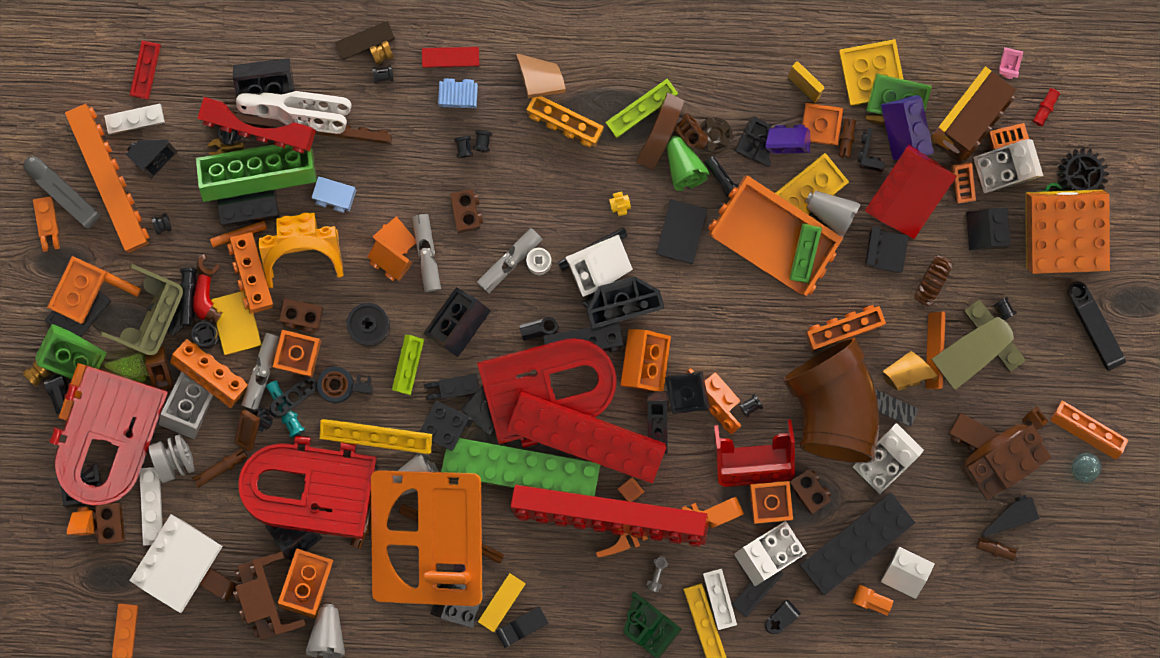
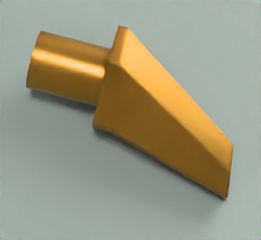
M866 115L867 121L885 126L883 115Z

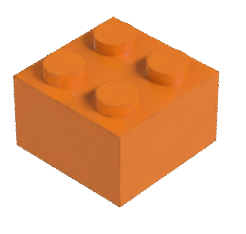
M282 330L273 368L306 377H313L322 341L319 338Z
M789 481L749 485L753 524L793 520Z

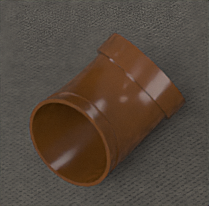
M855 338L840 342L817 354L784 377L783 381L792 397L798 398L802 408L803 431L802 441L800 442L802 450L832 460L871 463L875 461V451L877 450L879 437L878 400L869 370L863 361L865 354Z

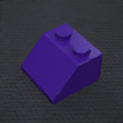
M776 125L775 128L769 129L766 149L772 154L810 153V130L805 125H794V128Z

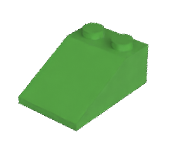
M52 324L35 358L38 366L72 379L78 363L99 369L107 353L76 334Z

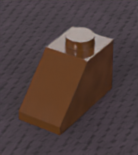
M160 347L154 355L145 354L146 368L153 387L166 391L173 390L171 370L164 347Z

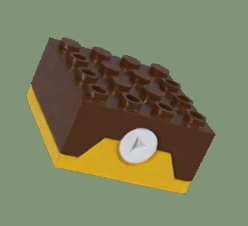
M985 66L932 135L931 142L958 163L962 159L966 161L1016 98L1013 95L1016 89Z

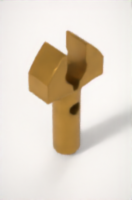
M213 139L208 144V147L218 146L221 149H218L217 152L208 153L209 155H216L228 151L244 150L245 145L243 142L235 143L234 145L223 144L220 139Z

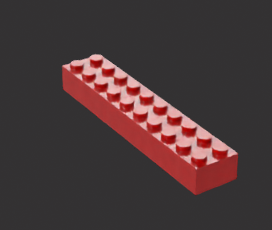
M521 485L514 486L511 502L514 516L521 521L534 519L541 524L554 522L555 525L561 527L574 525V528L581 530L587 527L593 528V531L596 532L612 531L615 535L627 533L635 538L647 536L654 541L667 539L674 544L687 542L690 546L694 547L705 545L709 525L708 514L703 512Z

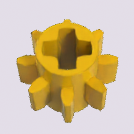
M622 192L614 193V198L609 199L612 213L617 212L618 216L626 215L627 210L631 209L628 195L623 196Z

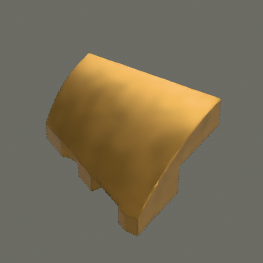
M912 351L883 371L885 383L897 391L906 389L909 386L921 385L920 381L932 378V381L938 379L934 370Z

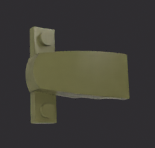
M980 299L964 310L977 329L965 335L931 359L954 390L979 372L996 356L1000 358L1010 372L1026 361L1012 342L1014 336L1009 324L999 317L994 318Z

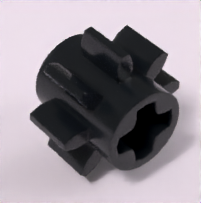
M220 127L218 128L217 136L221 137L222 143L234 145L235 141L241 139L238 131L232 130L231 133L220 130Z
M259 407L251 412L260 418L259 431L263 432L271 427L273 418L270 416L268 409Z

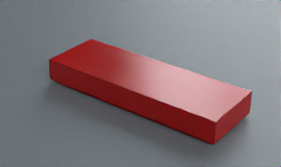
M141 41L129 94L131 97L149 100L161 44Z
M479 47L422 48V68L479 67Z

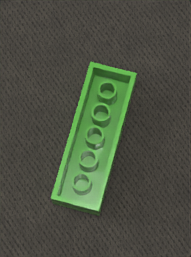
M268 145L196 158L198 185L203 202L317 182L312 147L310 152L304 150L303 153L293 151L291 146L286 145L285 148H281L275 145Z

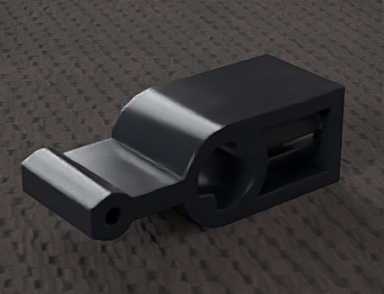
M539 606L495 632L504 648L547 625L548 621Z

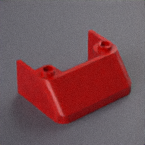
M791 419L788 420V433L777 434L772 439V445L734 448V442L728 438H720L718 425L714 426L718 483L721 486L732 487L791 481L795 477V439Z

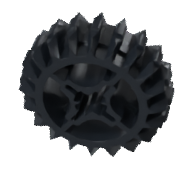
M1084 148L1080 149V154L1077 149L1073 150V155L1068 152L1066 154L1067 159L1062 158L1061 162L1063 164H1059L1057 167L1062 170L1057 172V176L1062 177L1058 180V183L1064 182L1065 184L1062 186V190L1066 188L1069 191L1104 190L1103 184L1108 183V180L1104 177L1109 175V172L1103 171L1108 167L1107 164H1101L1104 158L1098 160L1099 153H1095L1092 156V149H1089L1087 154H1085ZM1081 159L1089 161L1094 167H1087ZM1075 161L1076 171L1072 175H1068L1069 166ZM1081 171H1082V172H1086V173L1089 172V173L1085 176V178H1084L1083 175H1081V176L1078 175ZM1097 173L1096 183L1093 187H1090V176ZM1071 181L1080 182L1085 189L1075 186Z

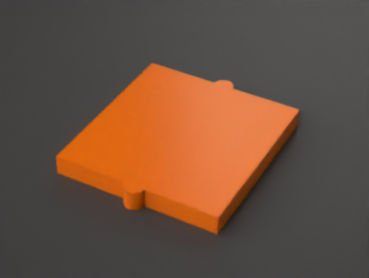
M397 216L387 225L384 224L383 228L372 236L375 240L378 237L402 255L404 253L407 254L408 250L416 244L414 236Z

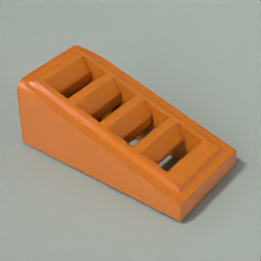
M1024 123L989 131L987 134L992 151L1029 139ZM1017 129L1021 130L1023 139H1019ZM1010 131H1013L1015 141H1012ZM1003 133H1006L1009 142H1005ZM996 135L1000 136L1002 144H998Z
M972 163L951 164V172L957 175L953 181L956 203L976 201ZM966 169V172L958 173V170ZM967 177L968 180L959 181V178ZM969 184V188L960 189L959 187L960 185ZM970 192L969 196H960V193Z

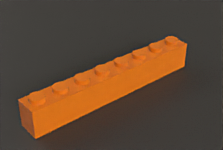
M85 103L65 112L124 250L130 253L148 245L147 239L150 236L147 229L142 228L140 224L142 218L139 211H135L132 206L135 202L131 193L127 194L124 188L127 186L126 181L117 172L120 169L116 159H112L110 156L112 149L108 141L104 142L102 135L105 134L101 125L96 124L94 118H97L93 107L89 108Z

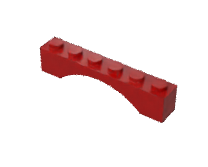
M203 97L197 119L203 121L202 125L213 128L214 125L220 126L222 131L231 133L232 130L238 131L239 136L246 138L252 135L257 137V141L267 143L268 140L273 141L275 146L285 148L286 145L291 146L293 151L303 153L304 150L310 152L316 129L295 122L278 128L264 129L253 127L239 120L225 103Z

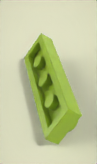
M666 79L606 121L605 124L617 139L658 110L667 92L674 96H678V92L670 81Z

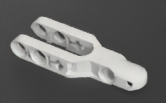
M300 91L282 95L273 93H261L260 95L242 93L236 98V107L244 114L276 119L285 125L295 122L313 127L316 131L340 134L345 130L347 120L344 116L350 113L352 106L347 98ZM319 102H326L328 107H321ZM343 104L347 109L341 110L338 108V105ZM319 118L324 123L317 124L314 122V119ZM339 121L342 123V126L337 127L333 122Z

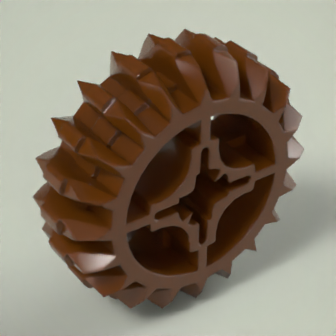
M939 255L934 258L916 290L915 300L926 306L933 304L952 269V262Z

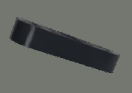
M312 377L301 379L272 402L269 407L270 414L275 418L285 416L315 392L317 388L316 380ZM305 383H310L312 385L310 389L307 388L302 393L300 390L305 386ZM296 393L298 395V401H290L288 398V394ZM285 401L286 405L282 408V410L276 412V405L280 406Z

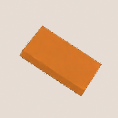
M72 256L47 308L83 324L108 272Z

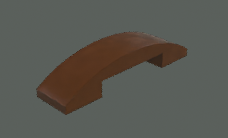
M668 92L666 93L648 139L636 160L637 163L654 170L674 130L685 100Z

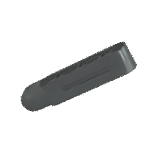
M31 156L24 161L23 167L25 172L85 228L89 230L102 216L41 159Z

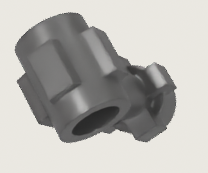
M665 556L654 559L653 563L656 567L652 581L648 580L647 582L648 590L658 592L661 589L662 584H659L663 568L668 567Z

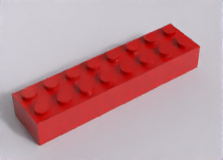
M520 391L507 426L508 432L652 484L666 450V444L522 391Z

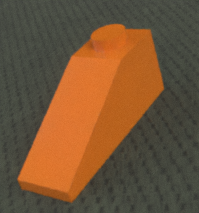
M89 507L78 508V512H72L67 535L82 536L95 534V529L97 528L96 521L93 518V510H89Z

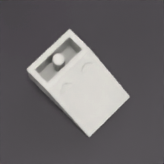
M1025 139L973 157L984 193L1043 176L1033 140Z
M619 235L566 257L583 297L595 292L598 286L612 283L633 270Z
M896 423L878 441L875 461L871 463H856L853 468L881 494L924 450Z
M786 521L734 553L754 586H757L807 554Z

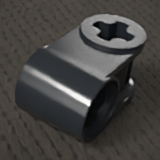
M787 599L766 620V631L770 634L782 632L801 612ZM777 621L778 629H771L772 624L770 622Z

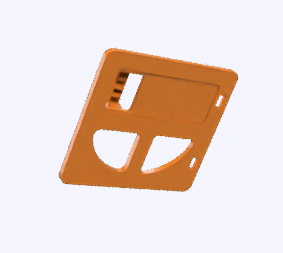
M383 470L373 472L371 475L373 598L378 602L457 606L479 605L482 602L480 476L475 473ZM393 476H403L402 483L393 482ZM449 478H459L458 484H449ZM412 488L416 489L418 492V531L389 530L387 528V520L393 505L404 492ZM389 545H412L419 548L418 588H413L406 584L395 572L387 552ZM437 563L463 564L466 571L461 573L437 572ZM437 583H439V584H462V585H465V584H466V588H465V589L438 588V587H437Z

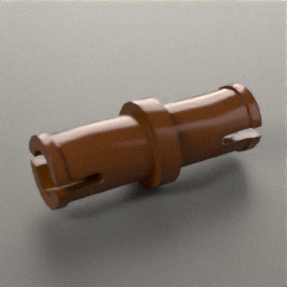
M849 118L844 119L838 154L841 158H844V154L847 159L851 157L852 142H855L854 130L856 120L851 119V121H849Z
M982 537L978 539L976 549L989 552L994 557L1000 556L1014 561L1016 549L1003 546L1000 542L995 543L983 539Z

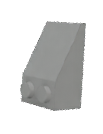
M181 371L160 414L159 425L195 439L213 395Z

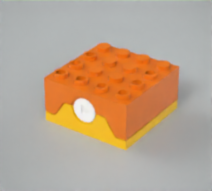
M1103 190L1025 192L1026 269L1032 274L1110 271L1109 193Z

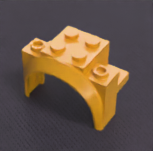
M302 213L296 216L277 218V235H267L259 238V251L268 288H273L272 278H274L272 267L276 260L283 254L307 250L322 252L333 262L337 277L343 276V262L339 248L338 230L335 226H325L318 229L315 213Z

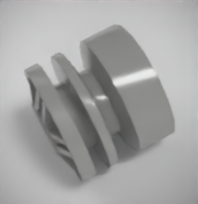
M181 434L175 435L176 445L172 438H168L169 448H166L161 441L149 446V453L154 468L162 483L176 479V469L181 476H184V466L189 473L195 471L192 453Z

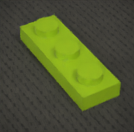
M405 334L392 387L393 391L411 395L424 339Z

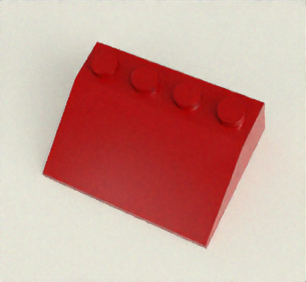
M908 145L865 211L879 221L915 239L957 175L913 146Z

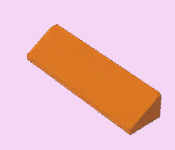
M932 312L928 314L926 363L934 370L938 379L932 381V378L926 379V389L940 390L943 388V375L931 359L944 350L945 312Z
M1063 400L1050 420L1115 460L1123 453L1128 439Z

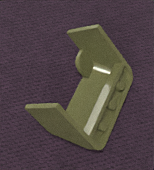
M130 264V269L146 275L143 287L146 292L154 295L151 304L154 303L152 310L147 311L140 330L126 328L122 331L119 338L102 331L100 335L144 354L154 355L158 352L183 295V289L179 284Z

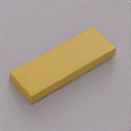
M509 573L478 622L492 632H495L526 583Z

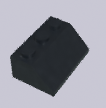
M290 58L233 65V81L237 97L242 93L258 95L261 93H273L282 95L295 91Z
M139 140L128 147L126 155L152 179L178 151L167 140Z
M276 189L218 199L220 222L224 228L280 218Z
M456 287L423 334L451 354L459 357L491 310L474 297Z

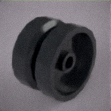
M361 303L354 307L346 321L347 330L351 338L359 345L365 347H374L383 343L391 329L390 320L386 312L380 306L373 303ZM368 322L373 324V326H370V329L366 328V323Z

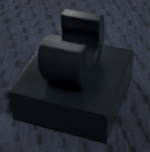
M358 374V384L353 383L352 391L373 395L374 387L370 385L372 382L371 376H368L367 382L362 383L361 375Z

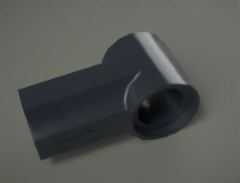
M552 317L520 325L523 341L555 334L559 328L558 322ZM547 321L554 322L555 327L552 331L545 330L544 325Z
M58 374L43 380L48 395L51 396L56 414L61 412L65 400L64 396L67 394L68 389L65 377Z

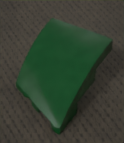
M634 591L623 633L637 645L646 649L655 658H660L682 628Z

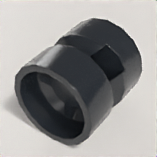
M209 322L197 323L191 332L193 341L202 348H213L219 342L218 329Z

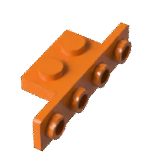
M690 368L685 373H690L694 371ZM715 372L705 380L710 405L708 410L722 424L723 428L732 435L741 427V424L729 411L740 400Z

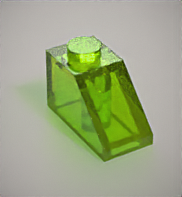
M142 352L104 363L105 367L109 370L138 382L146 381V377L149 376L145 355Z

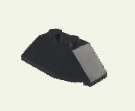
M634 276L598 286L587 308V314L591 329L665 308L660 290Z

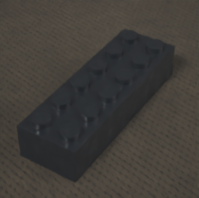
M889 493L799 564V566L820 593L825 596L913 526L915 522L894 495Z

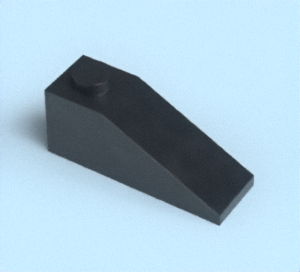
M648 391V437L665 443L666 450L664 454H668V391Z
M1026 495L1015 498L1016 502L1011 503L980 533L981 537L1038 520L1039 516L1033 498H1027Z

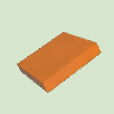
M805 103L802 125H805L810 130V143L838 146L843 108Z

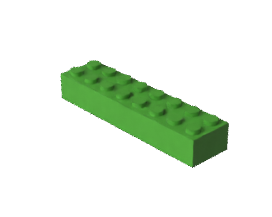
M459 438L453 451L445 450L442 472L478 474L482 483L514 488L515 485L588 496H595L600 464L462 438Z

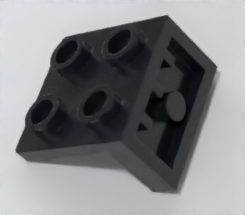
M872 227L865 267L902 273L908 235L880 231L879 227Z
M435 401L420 432L432 434V442L453 451L465 427L470 428L473 420L470 416Z
M266 525L267 530L280 549L291 561L293 560L296 548L307 551L323 538L320 533Z
M440 584L439 588L465 589L466 585ZM482 591V600L485 594L484 591ZM481 603L477 606L433 604L430 614L473 628Z

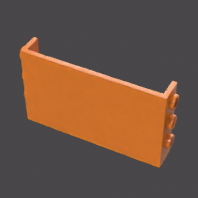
M744 176L738 187H734L728 196L730 197L728 203H724L718 211L720 214L718 219H714L709 225L708 229L710 232L708 235L800 295H811L816 288L815 283L817 279H821L827 270L825 269L827 263H831L837 254L835 250L843 237L751 177ZM802 223L822 228L809 283L789 279Z

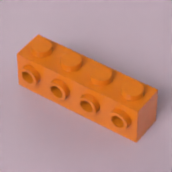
M253 233L230 237L227 249L229 255L234 257L235 262H232L234 273H238L240 280H237L239 290L244 292L245 298H242L245 310L248 309L249 313L252 314L271 309L273 302Z
M871 305L863 308L861 313L856 314L854 311L844 315V319L838 320L834 318L826 321L827 325L820 327L817 324L809 327V331L805 335L811 351L813 352L886 325L880 306L874 308Z
M186 339L172 355L170 361L172 365L229 408H232L245 393L248 384L245 383L244 379L234 375L227 366L218 363L211 354L202 351L196 343Z

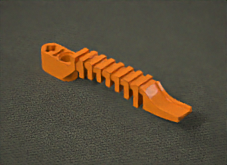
M737 497L704 511L698 510L696 503L690 505L692 509L686 506L681 507L683 510L707 513L711 529L744 514ZM624 533V535H621L619 541L614 546L596 552L597 557L616 554L631 548L626 536H631V534ZM631 536L635 548L639 547L638 539ZM647 536L642 538L643 541L648 539Z

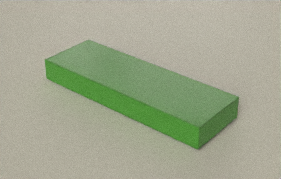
M802 223L789 276L790 280L809 283L821 235V227Z

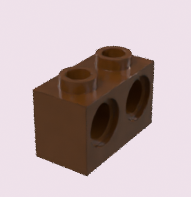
M473 189L451 193L457 232L463 233L480 229L483 219L481 212L477 213L476 205H480L478 194H474ZM468 197L471 200L470 204L462 206L460 204L462 198ZM466 216L474 218V222L471 225L464 223Z
M284 298L280 322L284 323V327L295 329V326L303 327V331L314 333V330H319L324 308L319 305ZM290 310L297 311V316L294 319H288L287 313ZM310 313L316 316L313 323L306 322V316Z
M808 469L790 481V486L809 513L813 514L831 501L829 498L831 493L825 486L821 487L818 482L820 478L814 470L811 472ZM803 477L810 479L811 485L809 488L802 487L801 479ZM814 493H819L822 496L820 504H815L812 501Z
M122 504L96 505V510H93L94 521H97V529H95L96 541H99V544L125 542ZM106 509L112 511V517L108 520L103 516ZM108 528H111L114 532L111 539L105 537V531Z

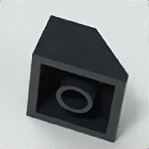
M990 208L966 213L969 251L1006 249L1011 246L1008 208Z

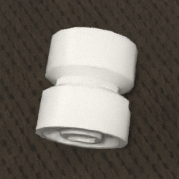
M534 248L527 255V267L534 275H544L550 270L552 264L551 256L545 249Z

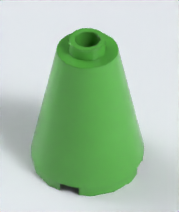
M671 137L666 148L674 189L676 191H684L683 187L689 186L692 189L708 179L706 175H710L699 157L681 137Z

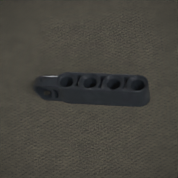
M1073 282L1068 287V296L1107 371H1111L1126 363L1125 356L1085 283Z

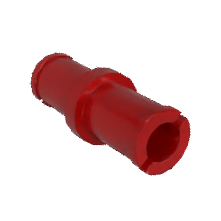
M1050 88L1044 101L1039 104V110L1032 120L1035 125L1043 127L1048 115L1053 112V106L1061 94L1056 89Z

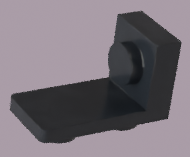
M868 128L867 132H863L861 143L864 144L863 151L859 150L857 162H860V168L882 172L885 162L881 161V158L875 156L866 158L872 128Z

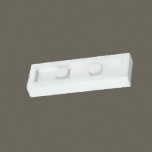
M161 104L104 116L109 135L165 123Z
M722 569L704 573L703 576L718 630L736 626L737 623Z

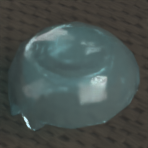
M1091 452L1079 454L1072 464V472L1076 479L1081 482L1088 483L1094 481L1099 477L1102 469L1099 458Z

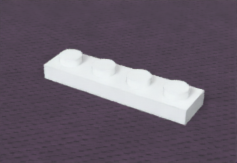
M154 467L141 468L140 470L144 546L152 545L163 527L161 480Z

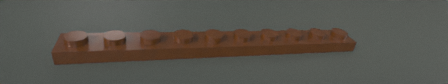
M231 110L239 120L253 127L278 128L286 126L276 119L256 117V115L251 114L241 115L237 114V111ZM346 125L345 130L340 134L315 132V135L390 145L392 143V135L388 134L386 130L371 132L369 128L358 127V130L350 129L351 126Z

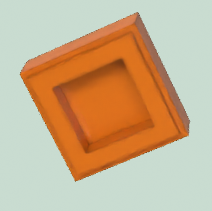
M633 477L618 488V491L629 502H633L644 493Z

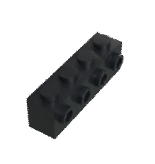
M619 322L593 329L590 327L543 336L545 345L576 338L590 341L603 350L608 349V352L620 351L619 347H623Z

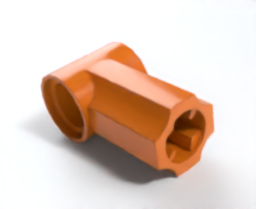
M858 585L852 603L888 616L893 600L874 593L875 591Z

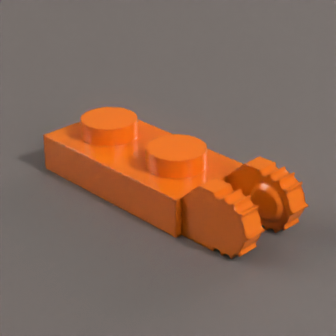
M53 197L33 199L43 252L48 251L47 236H52L54 248L59 249V229Z

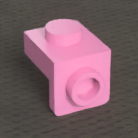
M1004 47L999 65V74H1002V77L1007 79L1018 78L1023 51Z

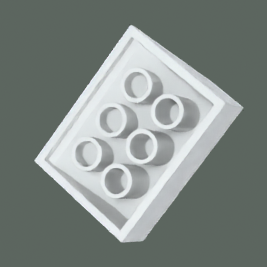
M171 514L129 581L182 613L223 546Z

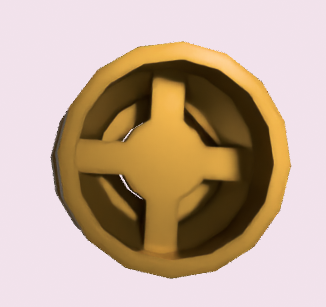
M387 41L382 42L381 46L370 47L376 65L381 64L385 59L391 60L394 58Z
M35 361L32 365L33 367L26 369L23 374L36 387L40 384L42 377H47L50 372L38 366Z

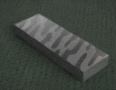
M875 389L879 413L911 427L919 409Z

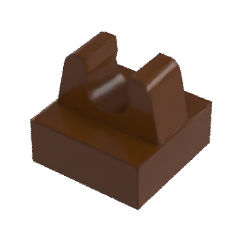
M1038 406L1029 411L1022 419L1023 423L1030 420L1037 430L1048 423V420Z

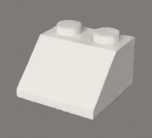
M897 547L881 583L916 599L925 585L934 563L901 547Z

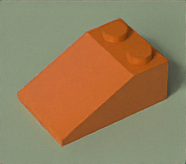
M296 548L278 601V607L315 619L333 560Z

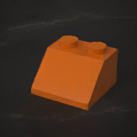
M379 237L367 256L371 260L369 264L377 270L380 267L386 271L384 275L392 281L395 278L400 281L413 264V262Z

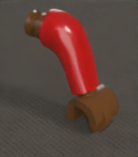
M203 254L197 261L196 268L199 276L194 293L193 307L199 319L202 321L205 318L209 321L212 319L213 323L217 324L223 312H217V309L213 307L214 303L211 302L210 277L217 273L221 265L217 263L212 270L206 269L203 263L206 262L207 256Z

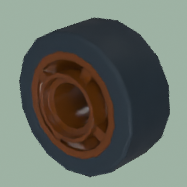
M336 366L329 367L319 375L317 389L321 397L329 403H342L349 399L353 393L354 381L350 373L345 369ZM334 380H339L341 384L337 390H332L330 386Z

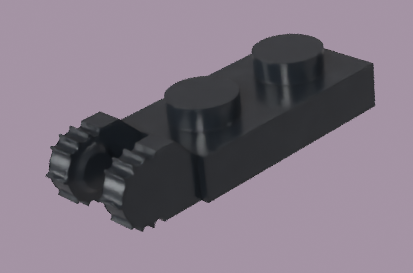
M477 374L438 380L439 382L424 384V389L440 387L441 392L438 394H428L426 400L475 394L479 389Z

